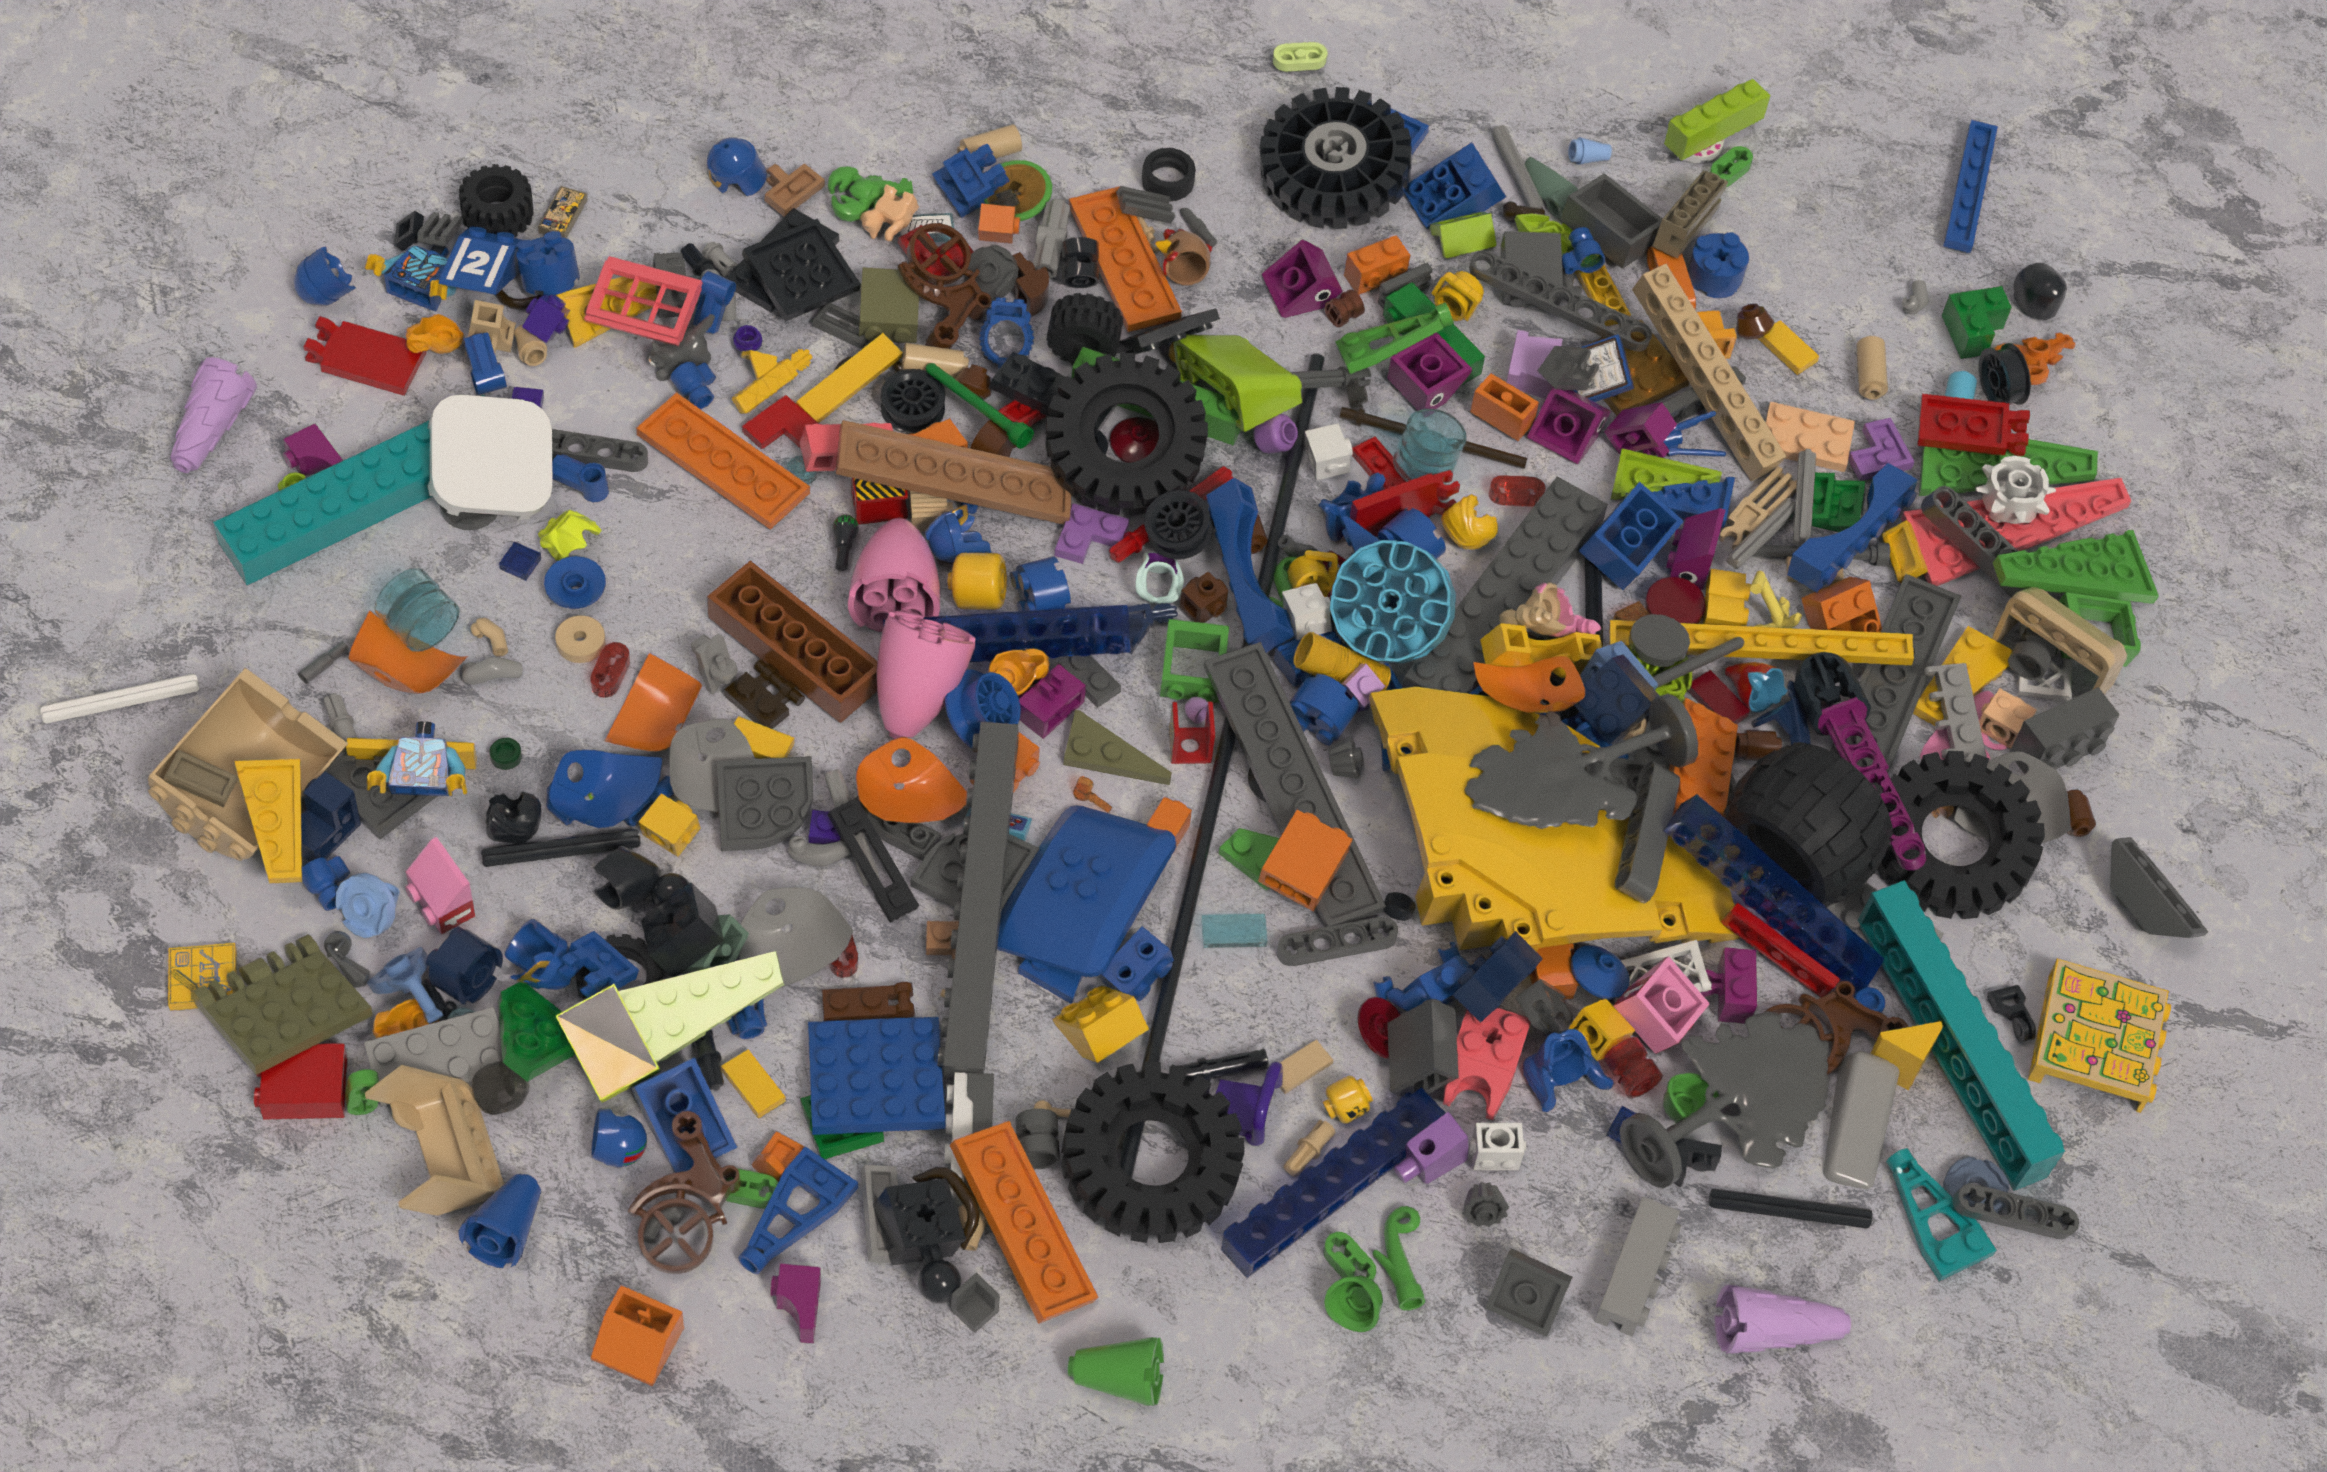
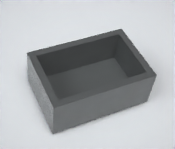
M1603 173L1568 196L1560 220L1573 231L1580 227L1588 228L1593 240L1599 243L1603 254L1623 269L1646 254L1648 248L1653 246L1663 218Z
M2097 687L2024 720L2010 752H2024L2041 760L2055 770L2064 765L2070 767L2076 764L2082 757L2088 754L2096 755L2106 747V741L2115 730L2114 725L2120 714L2100 688ZM2015 761L2024 774L2028 772L2029 767L2026 763Z

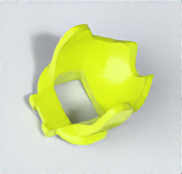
M569 509L560 514L556 519L551 518L546 528L542 529L538 536L540 538V546L548 549L553 558L559 561L569 557L571 551L583 549L587 546L583 538V530L599 535L601 529L595 521L577 511Z

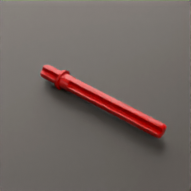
M1222 466L1189 491L1197 494L1205 501L1207 500V494L1233 478L1232 471ZM1144 523L1132 532L1127 531L1123 539L1109 548L1112 560L1120 563L1134 552L1139 553L1142 551V546L1149 542Z

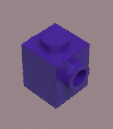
M553 294L550 296L544 295L539 300L534 298L526 309V313L529 316L522 327L547 343L554 338L556 333L561 335L570 322L566 318L570 310L564 307L566 303Z

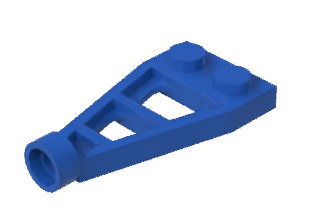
M805 1146L784 1170L751 1236L748 1246L738 1256L739 1262L749 1272L758 1275L770 1260L835 1215L858 1189V1182ZM801 1187L818 1198L820 1203L808 1213L800 1215L787 1206V1201L793 1189ZM778 1214L795 1225L782 1238H777L767 1231L769 1225Z

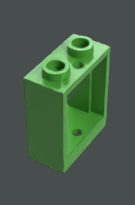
M2065 592L2059 600L2060 603L2084 619L2111 623L2114 640L2119 641L2127 653L2124 667H2127L2141 651V642L2137 636L2136 617L2132 611L2131 601ZM2060 650L2061 658L2074 660L2073 658H2071L2066 653Z
M1169 619L1160 696L1169 697L1173 700H1189L1192 697H1201L1207 702L1220 703L1209 678L1170 674L1173 647L1218 652V656L1226 654L1229 626Z

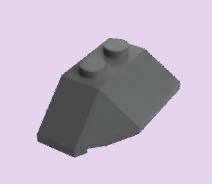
M2132 837L2116 838L2112 842L2110 887L2117 894L2118 902L2125 908H2128L2136 918L2135 922L2140 929L2152 935L2182 938L2201 937L2208 933L2198 916L2154 862L2138 847V844Z

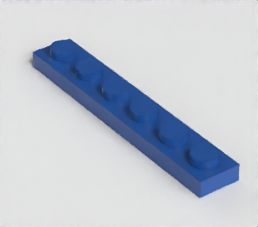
M1975 120L1970 122L1943 247L1971 253L1998 126Z

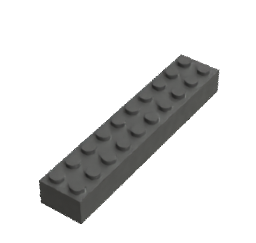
M1557 476L1456 607L1455 618L1445 639L1427 656L1418 658L1404 675L1402 687H1422L1469 694L1480 686L1476 679L1473 662L1485 664L1480 639L1500 624L1499 615L1503 611L1508 609L1516 611L1520 605L1525 604L1536 586L1543 582H1551L1558 585L1581 554L1579 552L1580 548L1603 523L1608 504Z

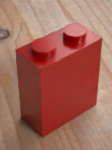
M345 1043L316 1044L257 1074V1077L261 1078L260 1087H255L254 1105L255 1107H260L263 1120L344 1118L348 1056Z

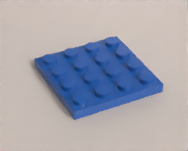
M939 1017L808 1022L812 1135L945 1129L942 1067H938L939 1047H941Z

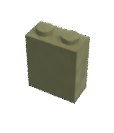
M862 267L859 337L865 335L867 340L873 341L884 333L892 342L917 343L919 295L905 282L899 269Z

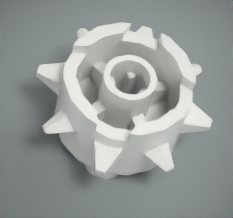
M2020 456L2005 457L1996 466L1985 464L1982 470L1988 480L1986 485L1976 487V491L1983 493V502L1989 511V517L1998 523L2020 524L2030 523L2037 513L2047 515L2050 510L2044 498L2046 494L2056 492V489L2049 486V479L2043 468L2041 469L2039 465L2034 466L2030 464V459Z

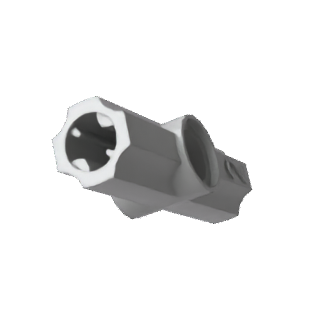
M1053 199L1046 203L1042 225L1039 224L1036 237V254L1033 264L1036 270L1046 267L1049 273V280L1057 276L1062 254V242L1067 240L1068 229L1066 228L1070 216V205H1067L1061 199Z

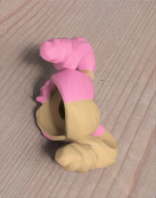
M1543 582L1536 586L1530 598L1525 604L1520 605L1516 611L1508 609L1499 615L1500 623L1526 626V629L1529 628L1537 634L1559 638L1574 632L1596 634L1597 631L1601 630L1600 625L1596 621L1574 615L1569 598L1564 595V589L1557 588V585L1551 582Z

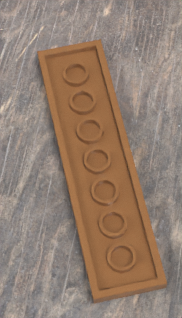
M843 420L840 425L836 463L837 475L1059 524H1065L1066 521L1070 520L1071 494L1063 487L1064 479L1062 477L1057 479L1050 466Z

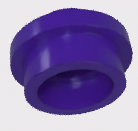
M744 325L734 334L733 343L735 348L741 352L757 351L762 346V335L756 327Z

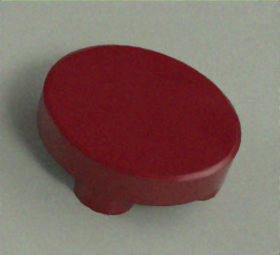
M1665 577L1657 580L1650 586L1645 598L1647 615H1665L1679 623L1698 624L1703 617L1706 607L1702 591L1691 581L1680 577Z

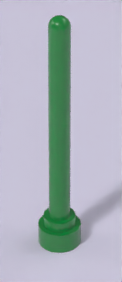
M927 364L926 372L1005 430L1009 441L1013 445L1022 449L1030 443L1034 435L1032 428L1024 422H1012L936 364Z

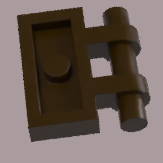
M760 659L753 667L760 675L755 679L748 672H745L724 689V696L753 722L773 729L789 716V708L785 704L791 701L796 706H799L805 700V696L798 691V686L792 681L787 682L781 677L776 667L772 664L767 665ZM772 684L779 692L773 695L766 687Z

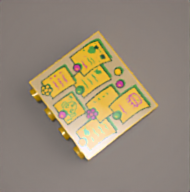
M2056 959L2048 975L2028 1080L2041 1083L2046 1074L2138 1101L2136 1112L2141 1113L2147 1102H2153L2157 1090V1085L2153 1084V1077L2158 1075L2162 1058L2157 1055L2158 1049H2162L2167 1034V1031L2162 1030L2163 1022H2167L2171 1011V1004L2167 1003L2169 991Z

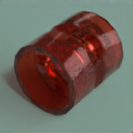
M1631 1037L1621 1041L1611 1048L1603 1058L1613 1076L1620 1077L1618 1083L1627 1097L1632 1099L1653 1089L1663 1077L1653 1059H1647L1648 1052L1638 1037Z

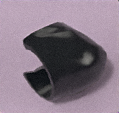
M2046 263L2030 264L2022 269L2014 280V299L2026 314L2036 319L2048 320L2055 317L2065 299L2067 284L2063 277Z
M621 846L594 867L597 874L609 881L603 887L595 889L594 893L605 905L612 909L620 910L644 901L651 895L652 888L660 877L661 870L655 863L643 855Z

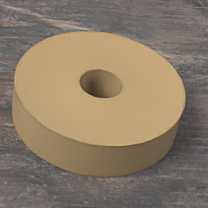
M573 616L566 619L559 625L555 634L556 647L559 654L566 660L574 663H586L596 659L603 652L606 644L603 626L596 619L589 616ZM578 638H585L582 641L576 640Z

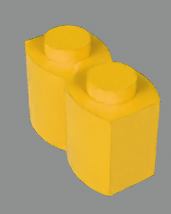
M1710 568L1706 581V607L1703 614V624L1747 625L1749 608H1744V601L1749 600L1751 584L1746 583V574Z

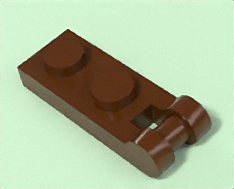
M899 982L891 986L822 990L824 1021L912 1018L915 1016V1007L911 1002L913 985L910 982ZM888 1000H898V1004L888 1006Z

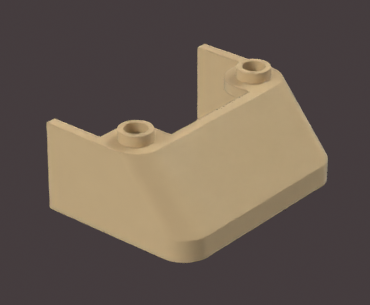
M2031 587L2019 591L2007 602L1992 639L2000 642L2019 621L2099 676L2093 689L2099 687L2105 695L2114 685L2127 658L2125 648L2119 641L2102 632L2051 597L2043 589Z
M400 1065L365 1092L366 1099L390 1104L393 1119L399 1126L416 1131L430 1175L429 1180L398 1202L399 1208L438 1216L484 1202L504 1184L476 1095L465 1081Z

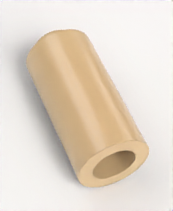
M1012 124L960 140V146L957 147V153L966 148L972 153L982 145L988 144L993 151L994 157L997 159L1022 151V141L1017 127Z
M1867 336L1860 339L1856 344L1859 393L1865 398L1875 400L1884 396L1888 391L1885 341L1882 338Z
M905 343L901 370L921 369L926 371L927 364L934 363L953 378H956L964 368H968L969 358L964 357V351Z

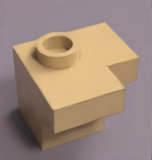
M475 300L468 337L488 332L494 353L496 350L511 352L516 323L508 320L503 315V305Z

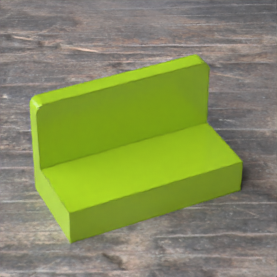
M1476 212L1430 224L1431 235L1440 236L1444 258L1488 249L1497 245L1492 214L1488 212Z

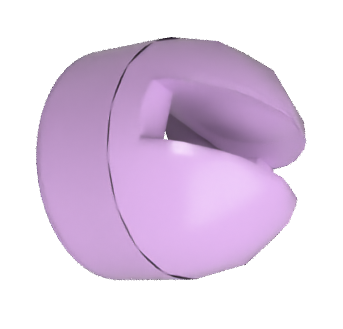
M1201 697L1190 698L1185 704L1188 718L1195 724L1206 719L1208 702Z

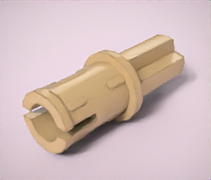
M1319 1120L1305 1138L1299 1139L1297 1143L1298 1148L1284 1164V1170L1291 1176L1297 1177L1312 1159H1318L1321 1155L1320 1151L1335 1135L1333 1126L1325 1120Z

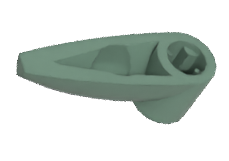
M1529 157L1525 161V166L1539 195L1546 202L1549 212L1555 218L1561 219L1568 196L1577 191L1578 188L1548 166Z

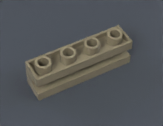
M1703 170L1662 219L1652 247L1678 258L1718 210L1722 200L1719 197L1724 193L1728 181L1720 178L1715 173Z

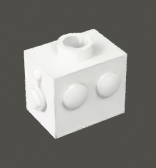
M1339 423L1305 431V450L1316 480L1350 473V455L1353 454L1349 438L1344 439Z
M1317 583L1282 592L1283 608L1288 611L1292 629L1297 640L1302 639L1309 632L1323 634L1332 631L1330 599L1323 596Z
M1476 1123L1471 1141H1469L1473 1170H1519L1524 1151H1526L1522 1123Z

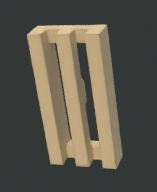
M1779 466L1747 497L1755 503L1776 480H1779L1757 503L1758 506L1763 508L1785 485L1789 487L1766 510L1769 512V515L1785 499L1791 498L1796 493L1797 480L1793 481L1792 475L1789 473L1783 474V469Z

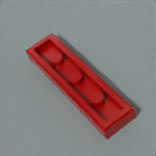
M1738 902L1722 919L1721 923L1819 997L1830 993L1840 981V978Z

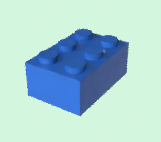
M1639 482L1622 499L1580 548L1579 552L1619 588L1624 590L1644 570L1684 521Z

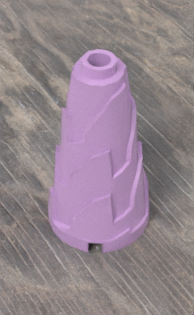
M214 357L205 358L204 362L203 360L201 361L191 384L192 390L184 407L186 411L176 432V442L170 456L174 462L173 467L178 471L189 473L190 471L197 470L209 452H213L226 430L229 431L241 409H245L257 389L256 381L246 371H244L242 377L235 373L238 368L237 365Z
M1726 1285L1721 1289L1716 1303V1307H1724L1722 1316L1715 1315L1716 1338L1721 1351H1726L1727 1354L1759 1352L1772 1348H1794L1796 1345L1841 1340L1851 1329L1850 1316L1845 1314L1842 1308L1807 1301L1797 1296L1774 1294L1768 1290Z

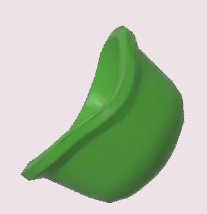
M1696 1073L1675 1075L1669 1080L1663 1097V1107L1671 1120L1677 1123L1703 1106L1706 1101V1089L1709 1086L1707 1081L1703 1080L1701 1075ZM1715 1091L1713 1094L1714 1098L1719 1096L1718 1091Z
M1349 1276L1339 1279L1329 1287L1325 1295L1324 1304L1328 1315L1340 1326L1355 1332H1367L1378 1323L1383 1296L1378 1284L1366 1276Z

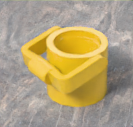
M1458 271L1455 274L1446 272L1440 278L1431 294L1435 297L1436 306L1446 302L1453 321H1461L1462 319L1468 321L1481 303L1484 291L1481 283L1468 272Z
M1305 551V554L1296 558L1288 568L1287 575L1292 588L1317 583L1323 596L1327 597L1340 569L1338 568V556L1328 552ZM1322 561L1332 562L1328 571Z

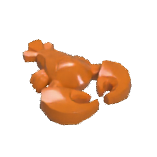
M2059 332L2055 333V339L2043 340L2031 337L2022 340L2024 346L2014 344L2022 352L2027 362L2031 385L2045 383L2049 375L2047 365H2055L2064 357L2058 354L2063 348L2073 349L2076 343L2071 336ZM2006 343L1996 346L1995 350H2000Z

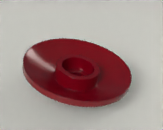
M1134 417L1117 424L1110 437L1113 453L1125 463L1136 462L1147 457L1158 443L1159 430L1157 423L1148 418Z
M1372 997L1365 1000L1359 1007L1357 1015L1359 1031L1367 1046L1375 1054L1389 1059L1388 1022L1401 1016V1014L1389 1001L1380 997Z

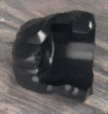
M521 792L519 798L514 800L509 799L502 793L490 798L485 823L487 825L486 834L491 840L523 843L537 833L542 811L541 803L535 795Z

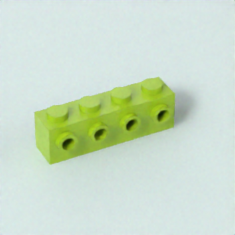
M1754 79L1743 84L1739 83L1733 89L1723 94H1717L1713 99L1701 105L1694 106L1690 111L1674 116L1668 123L1664 144L1682 161L1764 119L1771 95Z

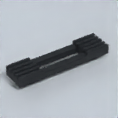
M857 797L828 812L829 819L869 883L888 921L891 923L895 919L897 920L901 916L903 917L907 913L909 914L913 910L918 909V902ZM859 832H864L893 884L886 888L883 887L854 837Z

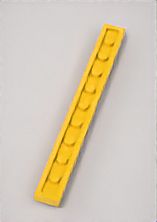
M1610 620L1609 645L1622 641L1627 648H1630L1629 635L1636 621ZM1680 623L1684 626L1690 638V645L1686 655H1699L1735 637H1741L1744 640V646L1723 657L1805 660L1813 654L1828 652L1844 658L1848 663L1912 666L1914 660L1912 634Z

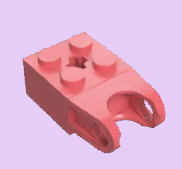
M1496 1008L1480 1023L1466 1010L1457 1037L1459 1078L1445 1085L1442 1104L1450 1107L1460 1092L1473 1090L1484 1097L1486 1101V1119L1493 1121L1510 1090L1531 1024L1529 1019L1525 1016Z

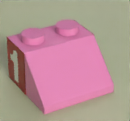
M435 837L427 844L406 871L408 885L405 886V890L413 903L418 901L423 907L421 912L429 926L435 925L442 935L475 917L470 883L439 839Z
M1667 956L1629 986L1613 1006L1635 1029L1650 1049L1657 1054L1678 1044L1710 1003L1672 959Z

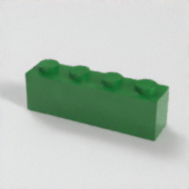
M1411 282L1386 297L1383 316L1387 323H1392L1432 312L1435 309V305ZM1454 324L1444 327L1437 332L1472 368L1471 374L1461 386L1482 374L1485 355ZM1411 331L1404 332V333H1400V334L1403 336V335H1405V334H1407V333H1409V332H1411Z

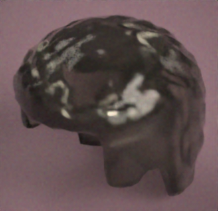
M503 1060L487 1064L476 1071L472 1078L474 1099L486 1114L498 1115L511 1112L524 1103L529 1093V1081H525L506 1066Z

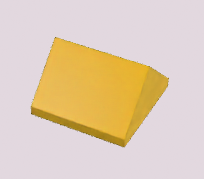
M1939 1021L1880 1032L1870 1054L1881 1057L1897 1066L1900 1071L1897 1085L1909 1091L1927 1060L1943 1025Z

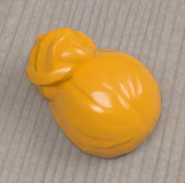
M435 314L429 318L422 317L419 323L406 329V344L408 349L414 353L431 350L438 354H447L458 349L464 337V333L459 329L458 325L441 314Z
M1038 649L1002 652L997 654L990 662L988 673H997L1006 678L1019 696L1032 685L1034 680L1046 677L1049 672V657Z
M414 998L396 1005L391 1010L379 1012L375 1016L372 1032L376 1038L425 1026L429 1023L425 1020L423 1010Z

